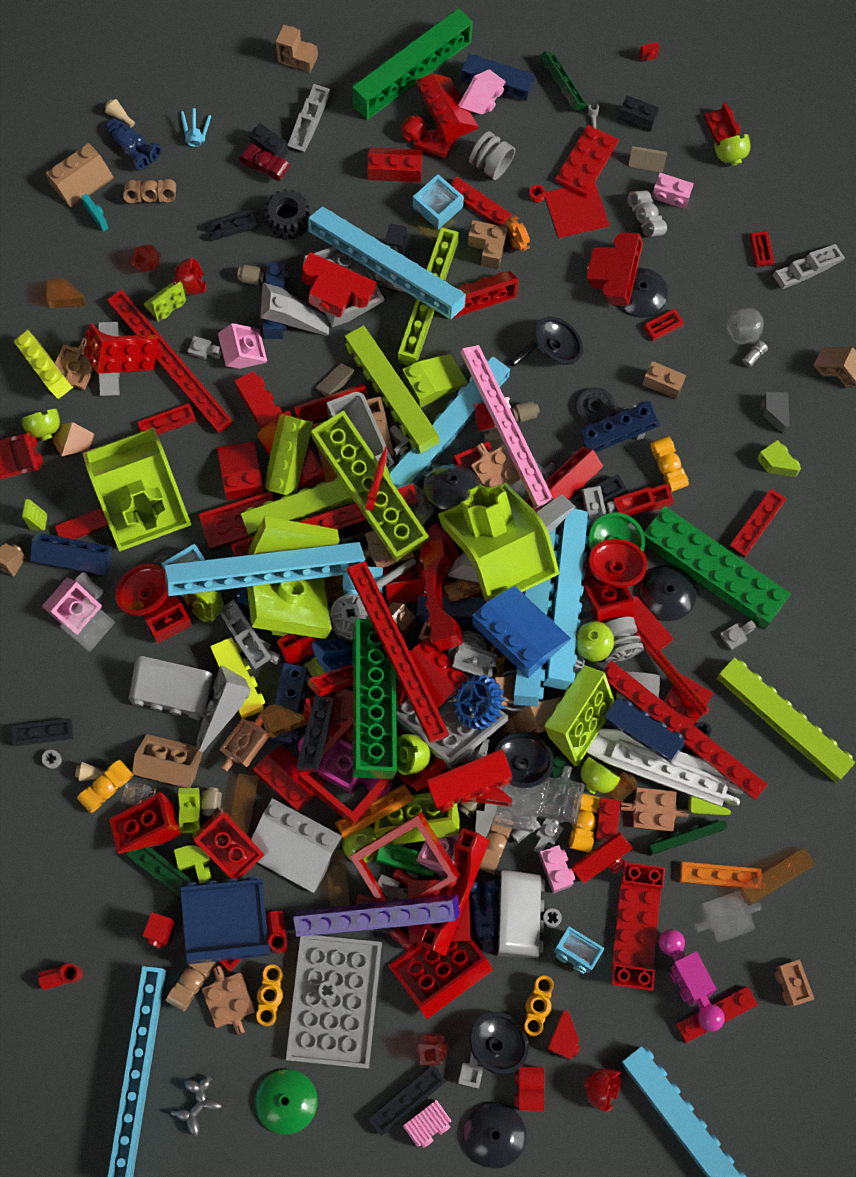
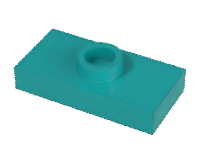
M87 193L82 195L84 207L101 231L108 229L106 219L102 215L104 213L99 204L95 205Z

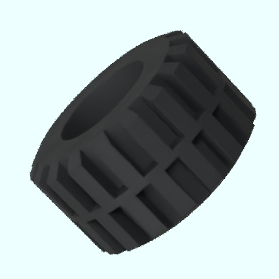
M283 189V192L276 191V195H270V200L267 199L266 206L264 207L268 230H271L273 235L277 234V237L280 239L284 237V240H288V237L295 239L297 235L299 237L302 236V231H307L308 218L310 217L309 203L306 201L305 196H301L300 192L295 193V190L292 189L290 191ZM287 210L297 213L291 218L278 216L281 212Z

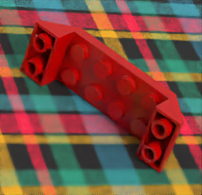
M630 862L624 863L619 890L611 965L612 985L653 991L655 945L665 867Z

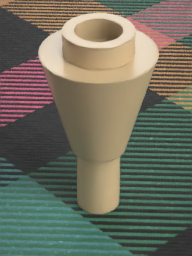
M117 99L107 102L105 105L106 114L123 121L129 127L134 126L135 122L127 116Z
M81 762V765H77L75 777H79V781L95 780L105 774V771Z

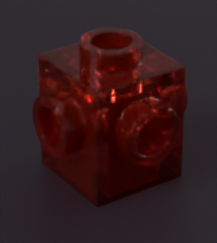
M152 245L139 246L135 248L129 263L144 273L155 270L159 266L162 254Z
M429 1033L423 1036L420 1043L417 1044V1055L420 1056V1065H441L444 1057L448 1055V1044L444 1042V1036L436 1033Z

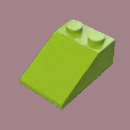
M451 354L422 360L402 369V379L420 408L468 385L467 380Z

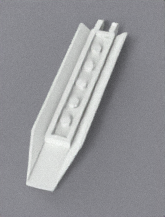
M601 729L586 752L609 765L721 807L723 801L734 806L740 803L738 798L726 794L727 790L733 794H743L741 789L730 783L727 778L704 760L679 752L671 764L618 729Z

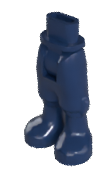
M113 118L105 125L109 135L114 138L123 152L133 158V165L137 170L148 168L149 160L155 162L160 156L162 147L158 143L153 142L148 145L143 136L139 135L122 121ZM136 148L140 149L144 154L139 153Z
M501 881L482 882L485 897L484 907L481 904V883L474 882L469 896L472 903L470 915L478 940L477 944L480 945L482 953L496 952V942H498V939H496L498 934L497 914L499 910L495 903V893L500 889Z

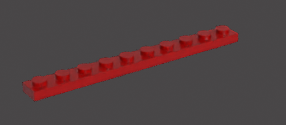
M122 289L107 299L110 306L135 335H157L158 344L155 359L218 434L233 424V420Z
M413 483L396 488L407 505L419 502ZM353 502L297 522L340 529L366 520L357 504ZM255 536L231 543L234 556H247Z
M366 561L348 567L347 573L429 743L431 744L448 737L449 732Z
M613 661L602 671L605 672L608 684L637 708L647 712L650 715L649 717L655 722L659 720L667 726L666 729L669 731L680 733L685 740L686 747L754 801L768 784Z

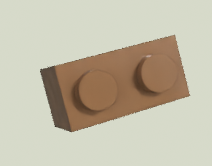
M652 361L642 386L676 400L686 375Z

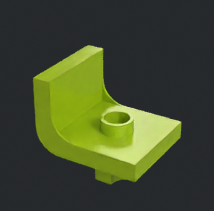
M155 428L83 453L89 476L119 552L191 525Z
M506 482L493 487H485L480 484L467 490L469 496L466 500L438 514L443 529L470 559L486 602L514 585L521 592H524L560 574L551 538L544 522Z
M264 516L247 555L338 545L340 541L338 530ZM325 577L247 587L251 625L253 628L271 630L273 635L285 636L290 633L322 639L328 637L332 628L325 592Z

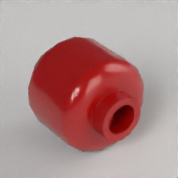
M418 115L409 116L401 125L402 137L408 142L411 140L417 142L426 132V122Z

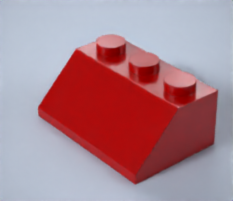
M370 147L368 180L421 183L423 150Z
M430 637L410 651L437 709L459 693L457 688H462L461 682H467V677L460 669L452 667L453 662L443 651H440L436 645L432 644Z
M281 745L267 754L253 770L282 800L299 813L315 794L298 780L300 774L296 767L298 759L285 746ZM312 772L309 774V776L313 778L317 783H319L322 787L325 786V784L316 775H314Z

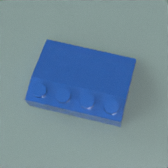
M515 585L485 603L472 615V625L527 678L571 640L559 626Z

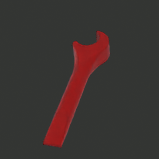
M387 445L377 464L365 507L367 510L373 511L386 465Z

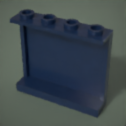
M248 877L246 881L227 879L225 880L226 883L217 884V881H207L205 885L197 886V883L184 884L185 887H181L186 965L269 956L270 945H268L263 879H258V877Z

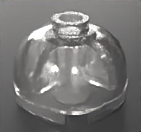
M740 307L730 315L726 328L730 333V338L735 342L748 344V342L757 341L761 336L764 321L762 315L756 309Z

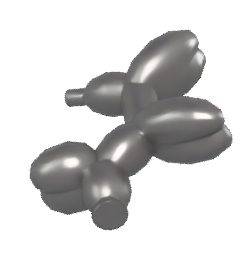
M208 1075L199 1084L194 1080H187L185 1082L186 1089L195 1093L196 1105L190 1111L179 1110L178 1112L172 1111L171 1115L177 1116L178 1119L187 1121L188 1129L193 1136L199 1134L200 1129L196 1116L201 1110L205 1108L217 1111L222 1107L218 1101L206 1099L204 1091L209 1088L210 1082L213 1081Z

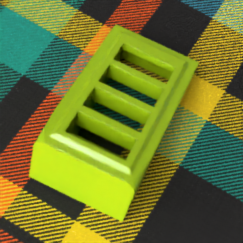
M26 499L22 513L24 521L30 530L44 531L47 521L46 512L30 499Z
M689 796V813L729 816L731 814V810L695 796Z

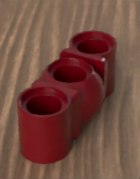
M252 143L247 146L239 157L241 163L246 167H252V169H256L262 174H267L276 181H280L290 168V164L284 158L277 157L276 155L273 156L268 151H262L261 148Z

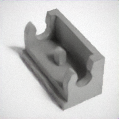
M463 642L462 645L457 646L453 656L452 667L491 678L493 666H496L497 654Z

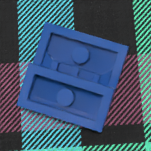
M341 638L312 642L315 656L326 673L353 664V659L350 657L352 649Z

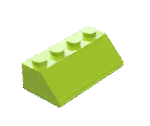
M284 414L279 415L263 485L264 488L283 495L297 494L313 422Z
M430 793L412 795L414 801L376 821L374 829L376 837L379 838L422 812L437 838L459 835L457 803L453 805L452 809L442 812V810L437 811ZM416 826L389 843L399 845L425 841V838Z

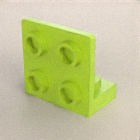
M178 282L175 285L170 283L144 303V307L158 322L161 319L167 318L173 310L180 308L185 303L186 297L182 283Z

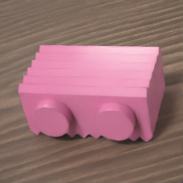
M436 1100L403 1125V1127L417 1147L421 1145L425 1148L434 1141L432 1139L433 1135L437 1132L442 1135L451 1128L449 1126L451 1119Z

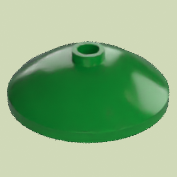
M605 514L594 522L589 531L588 543L590 551L598 543L607 539L627 540L644 551L645 536L643 535V530L636 520L626 514Z
M283 1069L271 1073L261 1082L255 1095V1110L259 1120L267 1129L278 1134H293L301 1131L312 1121L317 1110L318 1098L313 1083L307 1076L296 1070ZM284 1097L289 1099V1104L286 1106L281 1103Z

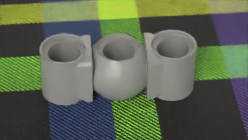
M649 191L630 192L627 198L628 205L632 207L633 212H636V218L642 224L641 227L645 236H663L667 231V225L662 220V216H658V208L653 204Z

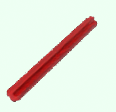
M636 625L638 630L632 636H640L641 641L639 643L643 644L644 650L699 715L704 716L707 714L709 707L639 625Z

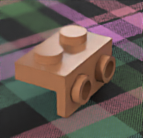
M800 959L775 967V977L777 982L782 984L784 990L782 996L786 1004L793 1007L814 1000Z

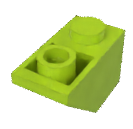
M778 440L762 450L757 457L760 464L771 474L796 477L801 470L799 462L792 458L788 453L787 447Z

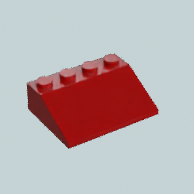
M471 938V941H451L446 956L429 951L417 944L388 965L426 1019L430 1018L493 971L488 959Z

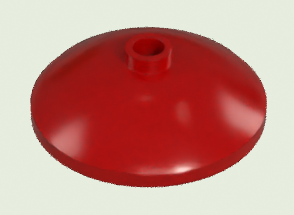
M607 539L598 543L592 549L589 556V567L592 574L600 582L611 587L624 588L633 586L641 581L647 570V559L643 551L634 543L623 539Z
M150 563L138 565L129 570L121 578L116 588L115 598L118 606L125 613L134 616L151 613L160 607L168 596L165 570L159 565Z

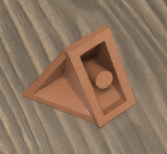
M73 422L62 424L55 433L53 444L61 456L89 451L94 433Z

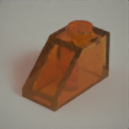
M54 278L47 280V302L50 308L87 306L84 295L66 279Z
M280 705L267 706L264 711L260 712L266 733L271 738L308 725V720L305 717Z

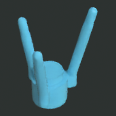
M193 108L192 129L188 132L184 112L181 111L185 142L192 147L201 146L202 143H205V135L211 116L208 115L203 132L201 133L196 128V109Z

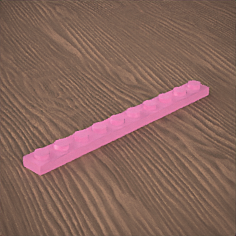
M480 346L463 348L461 355L535 509L546 506L554 499Z

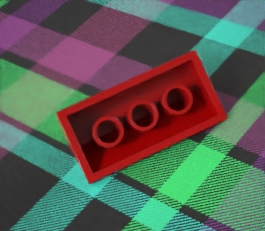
M431 73L416 80L419 94L446 143L478 129V125L470 111L458 106L462 97L451 78Z
M511 271L499 272L495 276L484 277L477 282L463 284L457 289L466 294L465 306L453 318L517 298L518 277Z
M290 411L283 413L284 415L292 416ZM279 416L272 418L257 434L269 457ZM309 445L307 446L297 494L300 490L310 488L325 480L324 471Z
M501 749L427 780V786L437 811L442 810V812L452 809L456 803H467L475 795L480 794V796H484L490 793L492 788L497 786L503 788L509 785V781L512 780V773L505 753Z

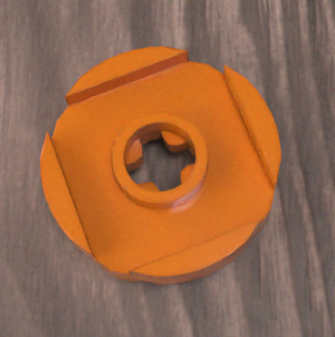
M513 215L506 219L503 227L508 228L507 233L510 235L512 248L514 250L518 248L519 251L523 252L530 248V245H527L530 239L523 223L519 224L516 221L519 218Z

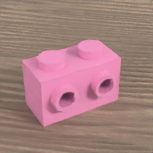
M659 173L652 199L685 209L694 183Z
M558 845L541 851L539 858L552 893L572 887L575 876L572 869H568L565 862L568 861L565 850H561Z

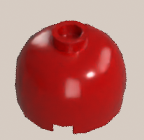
M191 257L180 262L175 269L174 285L181 282L184 293L187 295H196L206 291V281L202 282L201 278L204 274L197 260Z
M601 1068L594 1071L591 1077L587 1076L584 1089H587L586 1096L593 1107L606 1113L610 1112L614 1105L610 1104L613 1098L617 1099L621 1085V1077L618 1076L621 1074L619 1071Z

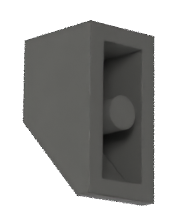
M766 392L764 397L760 399V410H763V417L782 434H786L790 427L788 392Z

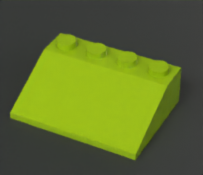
M586 665L576 674L573 684L567 688L565 696L556 705L554 713L545 723V729L549 738L572 764L577 767L605 724V715L615 702L605 672Z

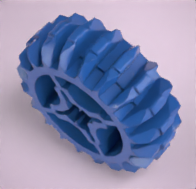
M474 675L473 678H467V682H461L462 688H457L459 694L453 696L457 699V702L453 704L454 707H457L454 713L459 715L458 720L463 722L465 726L472 729H485V727H491V722H497V716H502L500 709L505 708L502 702L506 699L502 697L504 691L500 689L501 685L496 680L485 675ZM484 687L488 691L489 697H487Z

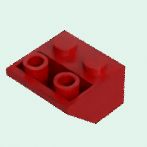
M168 595L160 607L151 613L143 615L157 643L192 626L177 595Z

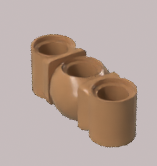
M171 179L159 180L158 183L154 180H145L142 183L141 180H129L125 184L123 197L128 203L142 202V199L149 203L156 202L158 199L159 202H172L175 199L177 186Z
M497 815L495 816L487 836L490 842L479 869L494 875L514 822Z
M216 962L190 964L189 968L181 975L178 983L170 991L166 1002L184 1012L194 998V994L199 991L204 980L212 972Z

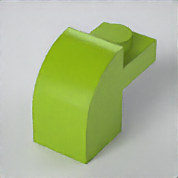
M179 788L180 832L195 833L201 827V796L199 788Z
M190 845L174 849L178 868L181 872L196 868L200 885H205V882L212 878L209 867H205V865L211 864L212 860L202 848Z

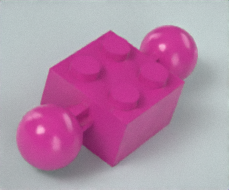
M304 736L300 739L298 743L299 753L301 751ZM340 739L322 759L323 761L317 772L318 776L350 794L354 793L359 782L366 784L367 790L370 792L381 779L353 777V745L343 739ZM392 782L388 785V787L382 792V794L378 798L384 796L385 794L391 791Z
M674 929L664 931L659 937V947L663 953L672 956L675 961L670 968V977L674 984L678 983L681 989L679 993L684 1003L688 1002L689 1006L697 1003L700 1009L698 1022L704 1030L710 1032L719 1030L724 1024L725 1016L720 1007L711 1004L708 1000V997L717 989L697 951L685 956L683 952L685 946L683 935Z

